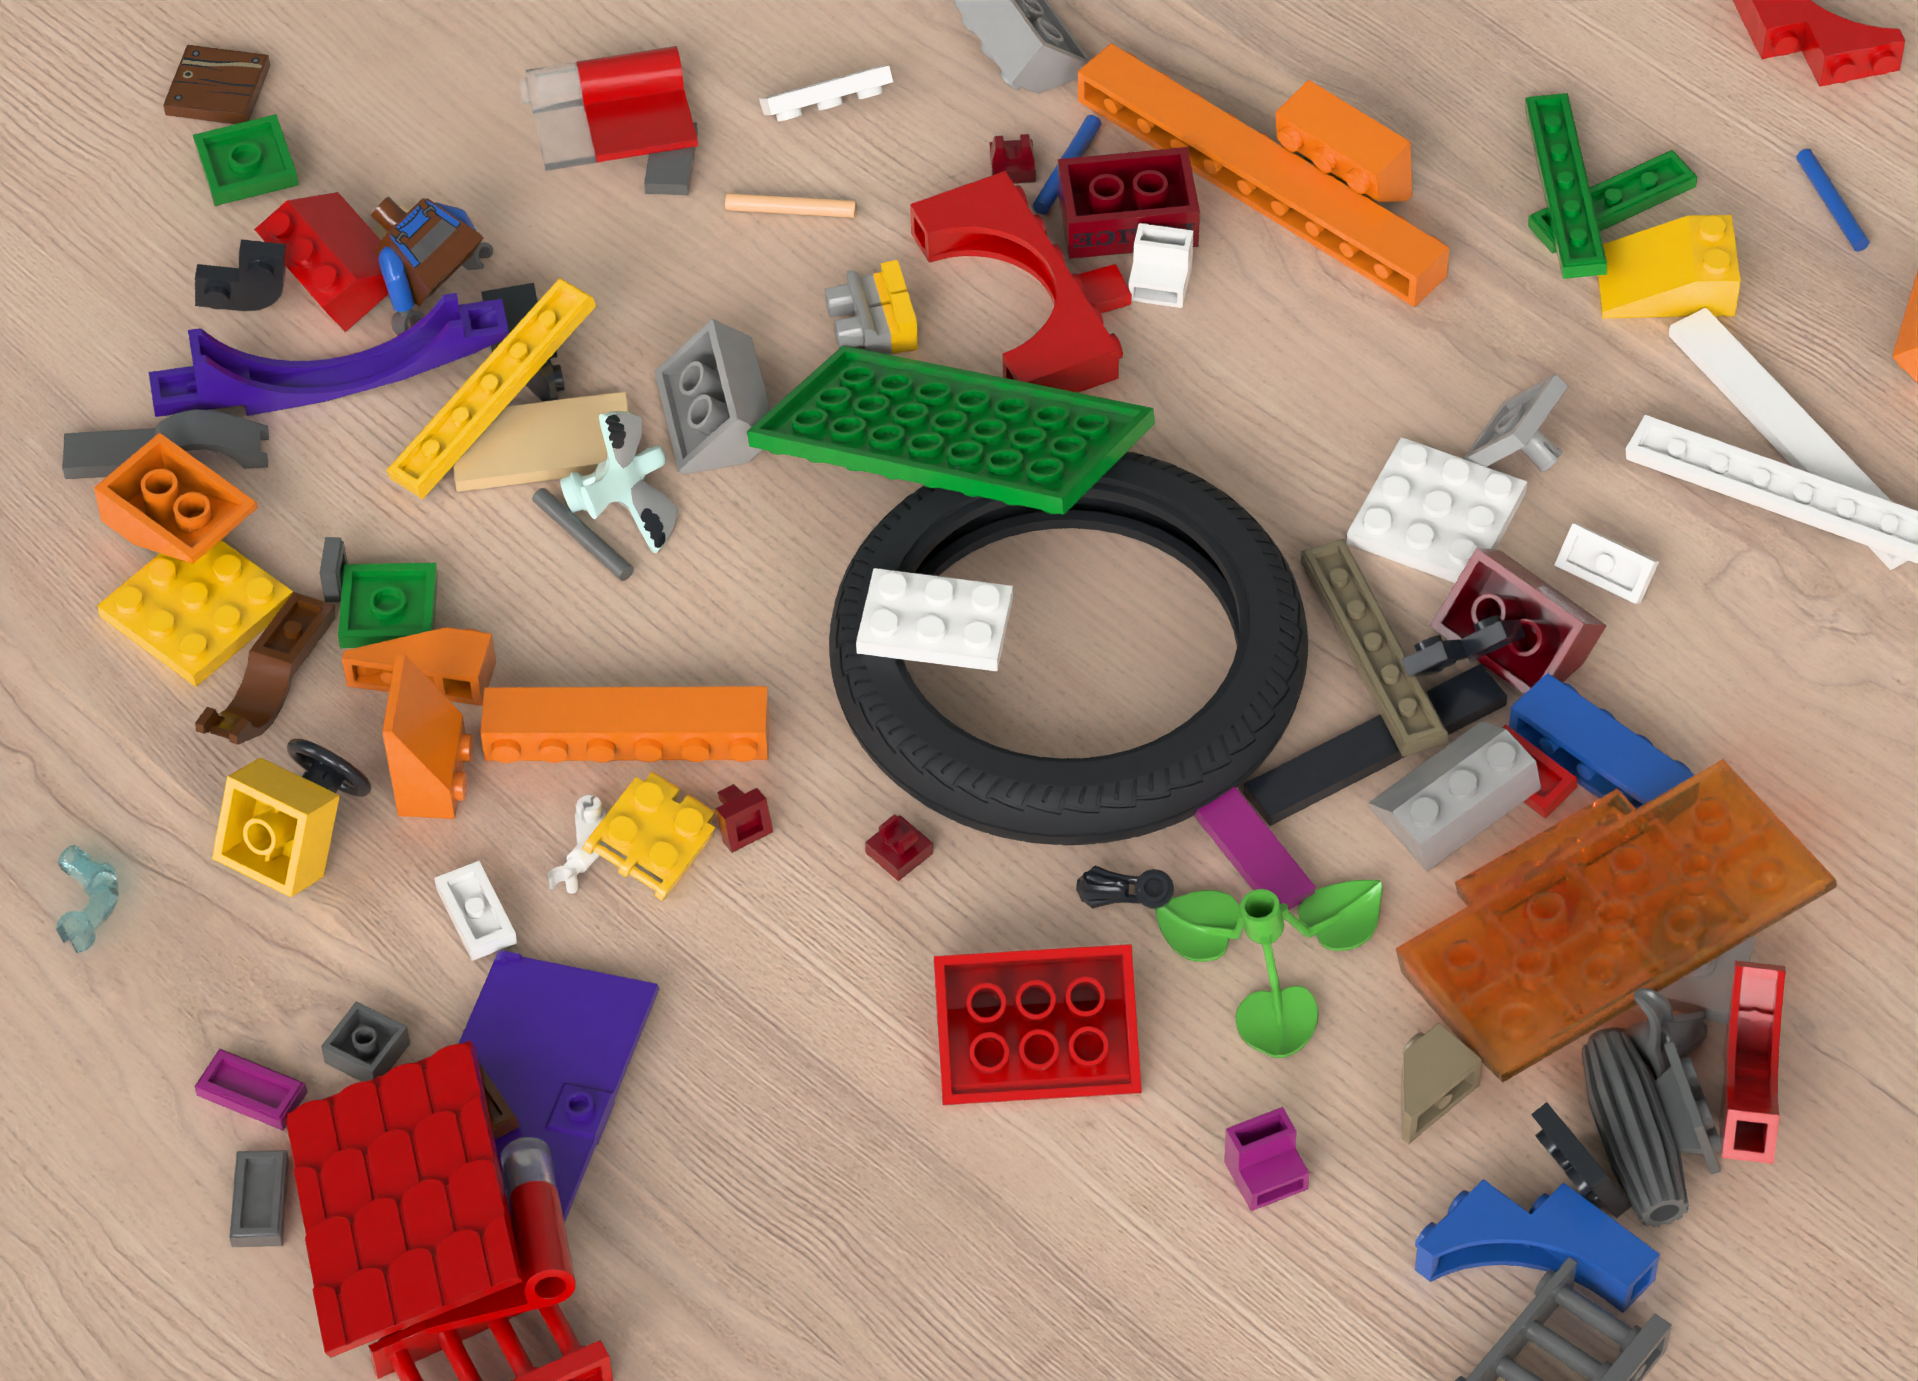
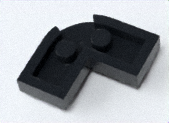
M241 239L239 268L197 264L195 273V306L236 311H256L274 304L283 292L286 274V244Z
M1500 615L1492 616L1474 624L1476 632L1462 639L1443 641L1441 635L1425 639L1414 645L1416 653L1401 660L1408 677L1436 674L1443 671L1444 668L1454 665L1458 660L1468 658L1472 662L1526 637L1519 619L1502 621Z

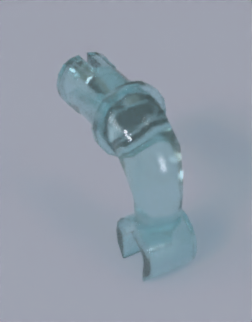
M74 844L62 852L58 859V865L64 873L83 886L84 893L90 899L87 906L81 912L71 911L61 916L57 922L56 930L63 943L70 940L75 952L79 953L89 949L95 942V930L113 913L118 903L119 889L115 868L109 863L98 862Z

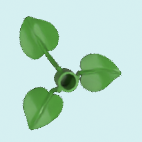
M1354 880L1320 888L1313 895L1302 901L1298 908L1299 919L1289 912L1287 904H1280L1278 897L1266 889H1257L1247 893L1241 900L1240 906L1232 896L1222 891H1196L1172 898L1168 905L1155 909L1161 933L1169 946L1181 957L1191 961L1207 962L1221 958L1227 951L1229 939H1239L1244 928L1249 939L1262 945L1271 992L1257 991L1248 995L1237 1008L1235 1016L1236 1026L1239 1035L1248 1046L1272 1058H1286L1300 1051L1310 1041L1318 1024L1319 1013L1314 996L1307 988L1291 986L1280 990L1272 943L1276 942L1282 935L1284 920L1306 938L1317 934L1319 943L1326 949L1333 951L1352 950L1365 944L1375 933L1379 922L1383 887L1380 880Z

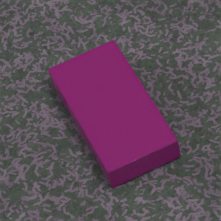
M220 1048L194 1086L197 1096L282 1131L286 1127L287 1113L296 1109L308 1093L306 1083Z

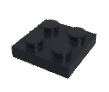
M1547 1102L1531 1114L1542 1128V1130L1535 1134L1536 1138L1562 1167L1565 1174L1589 1202L1599 1209L1605 1205L1616 1219L1632 1207L1617 1186Z

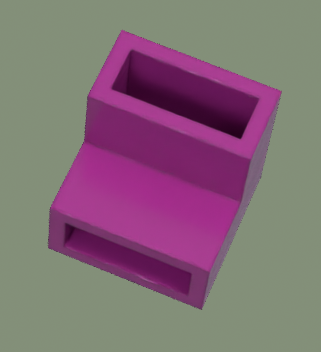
M1283 1107L1226 1128L1224 1163L1251 1211L1308 1189L1309 1171L1296 1150L1297 1131Z

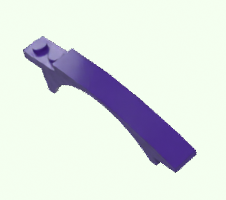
M457 293L445 294L425 317L397 337L362 352L324 360L288 361L259 357L227 346L209 335L202 328L188 330L193 366L149 372L155 417L195 409L210 410L245 405L246 416L326 402L399 382L503 341L509 334L502 299L458 305Z

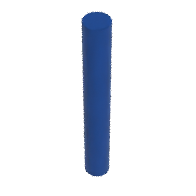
M1088 115L1061 159L1083 156L1102 125L1098 117ZM1058 164L1033 203V209L1037 213L1047 214L1058 197Z
M1804 149L1800 151L1796 156L1798 163L1854 251L1859 252L1866 249L1870 243L1869 239L1812 150Z

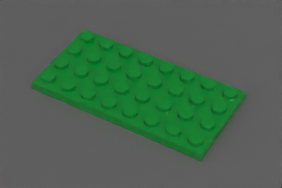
M841 346L747 430L749 447L767 450L776 455H790L807 459L812 463H827L845 467L850 471H864L882 475L891 480H906L923 484L928 488H943L961 492L970 497L980 496L1003 501L1007 505H1021L1040 509L1049 514L1064 515L1155 424L1154 408Z

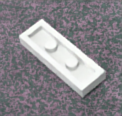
M878 66L764 97L759 100L763 115L776 114L777 121H783L801 116V107L816 103L818 110H824L842 105L841 96L857 92L858 99H864L882 94L881 85L892 83L893 79L889 66Z

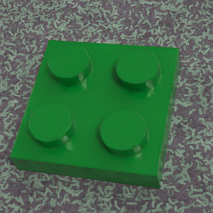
M276 114L193 135L195 148L214 206L299 185L297 173Z
M436 563L344 564L338 630L340 649L358 648L434 630L438 581Z

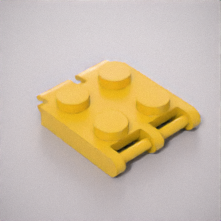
M652 771L645 781L638 777L633 779L588 837L582 850L590 855L596 852L619 867V874L625 878H628L629 875L633 876L655 890L654 896L664 901L713 837L716 827L711 825L716 811L689 794L680 804L675 802L680 788ZM602 841L627 856V858L624 860L600 843ZM638 864L661 878L663 882L660 883L636 866Z

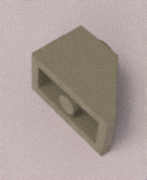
M1440 1023L1436 1024L1425 1034L1420 1032L1414 1035L1405 1045L1402 1052V1139L1408 1144L1479 1087L1482 1059Z

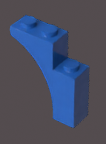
M1483 1179L1471 1192L1463 1190L1451 1203L1448 1214L1438 1224L1434 1222L1428 1224L1421 1231L1415 1242V1247L1417 1248L1415 1271L1430 1282L1450 1273L1480 1266H1521L1546 1272L1552 1269L1557 1272L1569 1257L1577 1262L1574 1282L1593 1291L1622 1313L1655 1281L1660 1257L1658 1252L1564 1182L1550 1196L1547 1193L1542 1194L1534 1202L1529 1212H1527Z

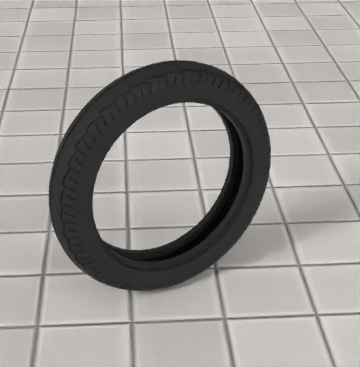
M1127 451L1064 515L1049 514L1040 509L1021 505H1007L1003 501L980 496L970 497L961 492L943 488L922 486L914 493H911L895 506L870 532L848 565L834 603L829 633V657L836 694L853 734L872 761L894 783L913 798L959 824L989 833L990 835L1036 844L1088 845L1140 837L1173 826L1194 816L1198 809L1224 795L1234 786L1237 788L1273 751L1288 727L1296 709L1306 675L1308 631L1304 606L1295 577L1278 546L1252 515L1233 498L1203 478L1171 463ZM1068 528L1099 530L1123 535L1156 547L1176 558L1204 581L1218 598L1231 623L1237 644L1235 657L1226 678L1212 698L1188 721L1170 733L1147 744L1110 755L1089 758L1038 757L1014 752L983 741L956 726L924 697L915 685L903 659L858 654L856 648V640L874 568L939 576L960 559L990 543L1032 531Z

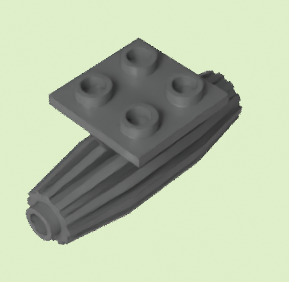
M1611 1028L1601 1029L1594 1032L1589 1037L1588 1043L1583 1045L1582 1059L1589 1106L1614 1177L1643 1225L1659 1227L1660 1225L1671 1224L1673 1221L1681 1219L1682 1215L1689 1210L1681 1152L1704 1154L1711 1175L1721 1172L1714 1154L1721 1151L1720 1138L1690 1056L1680 1059L1673 1041L1664 1044L1671 1067L1655 1081L1626 1033L1622 1031L1617 1033L1616 1030Z

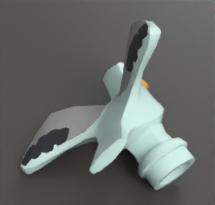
M621 411L600 414L599 423L607 449V459L599 463L596 471L590 475L582 476L578 472H571L570 476L560 479L566 502L572 513L588 510L593 519L597 518L609 503L618 502L627 507L648 547L653 553H657L667 542L674 528L678 509L665 494L644 482L643 478L646 474L661 468L666 463L665 452L661 446L656 445L635 455L642 436L641 417Z

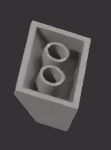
M954 0V4L964 16L961 19L964 26L979 37L982 42L981 50L999 65L1002 70L999 73L1001 78L1016 90L1022 87L1039 94L1078 79V71L1091 60L1048 0Z
M711 319L654 371L678 472L683 474L750 462L762 449L749 447L747 430L770 411L752 337Z
M1480 721L1368 804L1369 808L1428 872L1539 791L1541 784L1536 760L1505 728Z

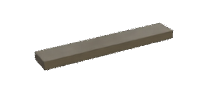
M1341 539L1301 551V563L1402 756L1405 757L1446 745L1448 733L1418 677H1408L1401 660L1407 656L1345 540Z

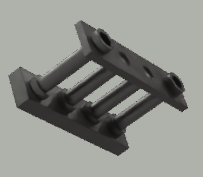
M1568 1257L1557 1272L1550 1269L1544 1274L1535 1289L1534 1294L1536 1297L1467 1379L1460 1376L1455 1381H1496L1499 1377L1506 1381H1544L1514 1361L1529 1341L1590 1381H1642L1667 1351L1672 1324L1654 1313L1643 1328L1638 1325L1631 1328L1573 1290L1577 1262ZM1560 1305L1621 1345L1620 1351L1622 1353L1613 1364L1609 1361L1602 1364L1543 1324Z

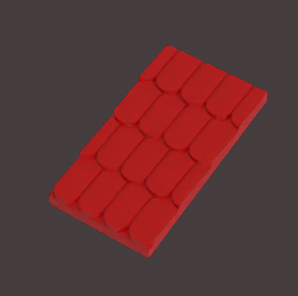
M470 1040L462 1044L446 1046L436 1051L432 1056L414 1063L401 1064L382 1076L369 1081L351 1084L337 1094L322 1100L306 1102L292 1112L287 1113L286 1125L295 1166L293 1171L304 1222L305 1244L314 1285L312 1291L324 1352L330 1358L523 1282L476 1047Z

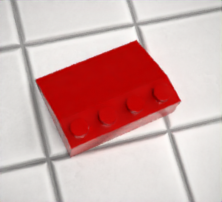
M1132 944L934 956L943 1106L1142 1093Z

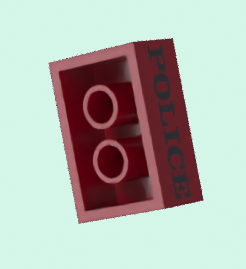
M1188 147L1058 159V199L1068 259L1134 253V241L1139 223L1192 230L1193 247H1199L1200 209Z

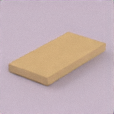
M626 391L506 406L453 465L456 492L562 479L570 476L571 472H578L582 476L592 474L596 471L598 464L607 459V449L599 423V415L612 411L629 412Z

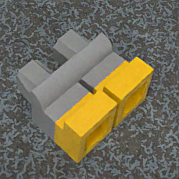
M898 259L881 263V272L860 277L856 271H846L847 284L825 288L826 307L830 318L847 314L853 315V317L834 320V331L839 348L841 346H862L863 350L888 355L918 350L917 319Z

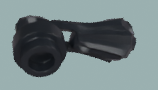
M1095 865L1077 879L1076 891L1081 901L1085 902L1092 909L1114 903H1138L1150 909H1160L1168 905L1172 900L1174 884L1167 873L1158 869L1147 870L1140 876H1129L1108 871ZM1129 884L1135 885L1136 895L1129 894Z

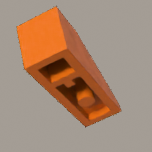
M445 627L343 652L341 659L347 687L389 692L396 654H405L449 701L483 706L484 688L489 687L496 664L492 633H485L476 629L463 630Z

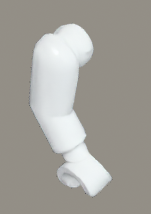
M585 795L579 798L575 805L577 845L566 858L567 862L563 866L556 867L548 872L550 890H554L559 882L565 881L567 893H576L579 887L577 875L584 873L600 856L596 852L590 855L582 850L588 837L606 815L601 800L598 797L594 798L593 795ZM602 841L600 844L606 847V843Z

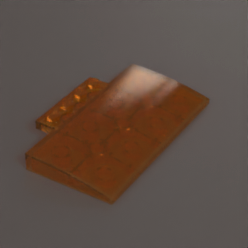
M1722 759L1637 809L1618 789H1615L1455 882L1457 894L1468 907L1395 949L1401 973L1452 1032L1482 1059V1063L1504 1083L1637 1005L1634 1001V992L1638 989L1649 988L1659 992L1837 887L1835 877L1727 762Z

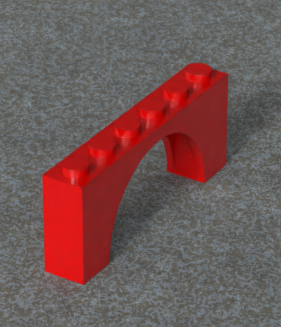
M1006 171L910 204L911 234L929 263L962 256L998 259L1013 264L1031 274L1045 287L1053 300L1054 308L1043 327L1025 343L1002 354L1003 378L1077 393L1119 379V359L1123 358V350L1118 337L1114 333H1108L1099 307L1095 303H1089L1085 297L1084 288L1079 276L1076 273H1070L1066 267L1065 258L1060 246L1057 243L1052 244L1050 242L1042 218L1039 214L1033 215L1028 207L1027 197L1023 188L1020 185L1015 186Z

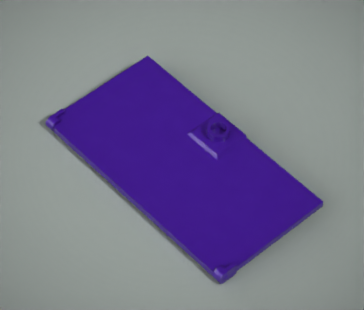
M503 950L497 952L458 1044L470 1040L475 1045L479 1063L516 1115L520 1126L495 1140L508 1209L509 1196L516 1187L528 1181H545L554 1185L559 1192L565 1223L595 1147L599 1144L614 1107L616 1095L659 992L658 984L522 957L521 954Z

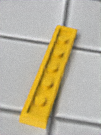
M559 278L388 467L386 472L389 478L423 500L597 306L593 297L564 279Z

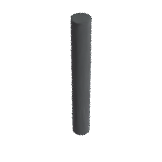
M540 488L535 492L532 501L618 579L625 581L632 575L633 566L547 489Z

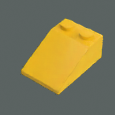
M1687 215L1603 244L1607 260V275L1597 276L1602 318L1688 317L1705 307L1715 317L1735 316L1741 279L1732 215Z

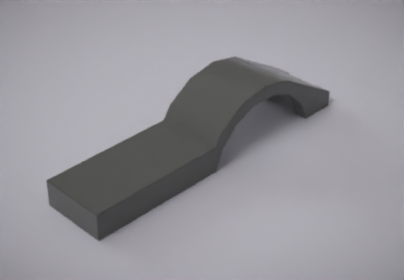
M195 409L175 413L162 420L156 428L64 433L62 469L65 479L107 477L158 433H161L185 451L209 450L223 453L235 459L244 469L266 468L269 461L267 453L260 451V440H269L267 425L213 410Z

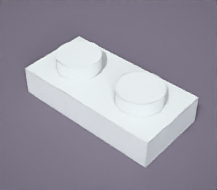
M1572 523L1554 566L1634 604H1641L1659 561L1581 524Z
M480 861L434 878L439 896L472 961L517 944L516 933Z

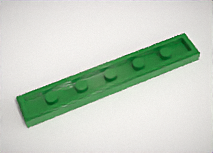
M1568 93L1525 97V111L1562 278L1607 275V260Z

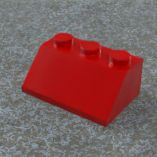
M339 192L287 200L254 229L264 242L286 244V267L344 332L348 331L389 294L375 251L381 239Z

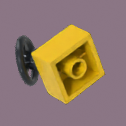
M293 739L287 744V751L290 757L306 770L302 776L261 757L227 776L212 859L289 897H293L324 877L340 795L336 794L337 791L340 790L353 796L364 797L372 789L368 778L351 763L332 751L304 739Z

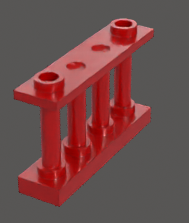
M559 1304L538 1309L563 1355L562 1358L540 1368L533 1366L509 1319L522 1313L428 1335L425 1321H422L404 1330L384 1336L377 1342L368 1345L373 1369L378 1379L396 1372L400 1381H424L415 1362L443 1350L459 1381H483L462 1341L490 1328L515 1375V1379L511 1381H613L610 1357L602 1341L599 1340L588 1346L581 1345Z

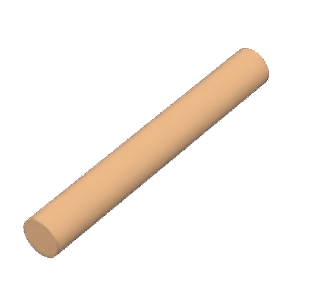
M726 193L725 210L855 218L856 200Z

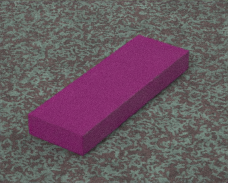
M1235 786L1213 802L1197 810V813L1194 815L1196 820L1252 890L1266 889L1273 892L1278 897L1280 904H1287L1288 910L1299 905L1304 899L1315 893L1316 886Z

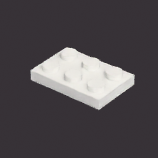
M874 568L856 640L857 653L997 671L1013 601V586Z

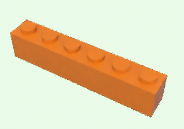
M767 686L484 688L480 732L485 761H498L502 763H512L515 761H546L550 763L562 761H594L598 763L642 761L649 763L658 760H687L690 762H702L705 760H735L738 762L768 760L770 718Z

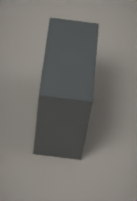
M356 1001L322 1044L321 1048L326 1064L362 1082L372 1080L390 1071L410 1045L407 1026Z

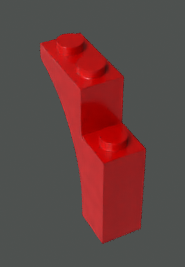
M1733 0L1761 59L1802 51L1819 87L1900 71L1906 40L1898 28H1883L1854 22L1825 10L1811 0Z
M1735 960L1723 1053L1725 1075L1719 1116L1722 1158L1774 1164L1780 1116L1778 1068L1786 975L1785 966Z

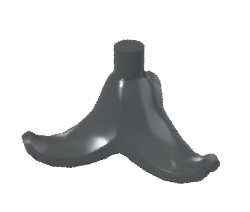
M1642 988L1634 992V1001L1642 1008L1648 1019L1635 1023L1628 1028L1611 1027V1029L1616 1030L1617 1033L1622 1031L1630 1037L1644 1063L1653 1071L1656 1081L1671 1067L1664 1044L1673 1041L1679 1058L1695 1050L1703 1043L1707 1036V1025L1704 1023L1706 1013L1704 1010H1697L1693 1013L1673 1015L1672 1006L1668 999L1653 989Z

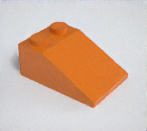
M161 433L153 437L94 487L100 518L103 523L134 545L191 564L195 563L258 508L255 500Z
M396 654L382 733L398 816L455 819L458 800L464 801L466 799L467 773L463 772L464 762L472 761L473 734H466L463 714L405 654Z

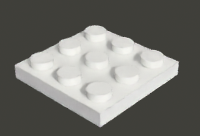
M1401 437L1347 532L1346 544L1456 583L1476 548H1497L1526 494L1527 481Z

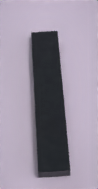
M1481 664L1426 691L1448 735L1507 705L1508 695ZM1380 714L1244 783V794L1268 825L1271 826L1404 757Z

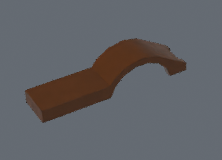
M293 592L249 650L246 671L234 699L219 714L216 709L206 707L195 722L196 731L227 738L231 743L237 745L262 735L274 723L281 711L294 674L336 619L335 605Z

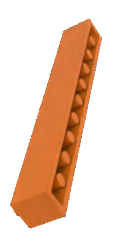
M1110 43L1078 71V102L1157 150L1188 147L1191 167L1194 173L1411 306L1416 307L1447 278L1450 247L1443 244L1438 238L1426 234L1408 223L1402 216L1395 215L1378 205L1367 195L1355 192L1349 186L1340 182L1334 175L1321 171L1299 154L1292 153L1271 140L1266 134L1258 132L1239 121L1233 114L1225 112L1206 101L1200 94L1191 92L1165 73L1158 72L1140 61L1132 53L1125 52Z

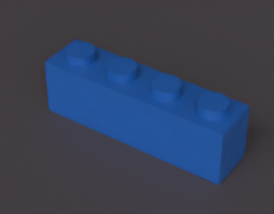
M1549 673L1543 676L1511 706L1509 721L1511 729L1574 775L1579 785L1657 839L1693 804L1697 776L1684 763L1671 759L1654 747L1645 736L1635 734L1618 722L1609 711L1596 707L1579 695L1574 687L1560 682Z

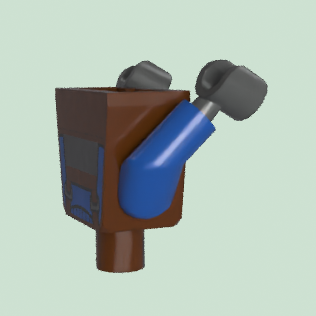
M388 196L371 214L388 231L375 251L393 309L397 311L391 320L392 329L397 335L409 329V320L411 326H414L425 317L421 312L412 310L415 304L420 307L462 265L468 270L483 269L484 264L479 258H490L493 254L492 246L489 243L482 242L484 237L477 232L467 213L457 207L434 203L428 198H423L406 213Z

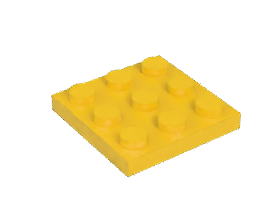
M220 540L193 564L159 553L101 601L97 608L102 619L197 687L270 624L293 591Z

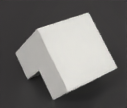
M1139 223L1134 241V262L1129 278V290L1132 294L1131 301L1183 308L1192 271V230Z

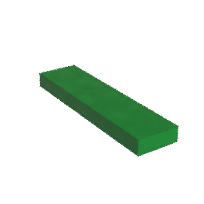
M1670 150L1590 187L1599 230L1607 229L1695 188L1697 184L1696 174L1673 150ZM1547 207L1529 215L1528 227L1552 254L1557 252Z

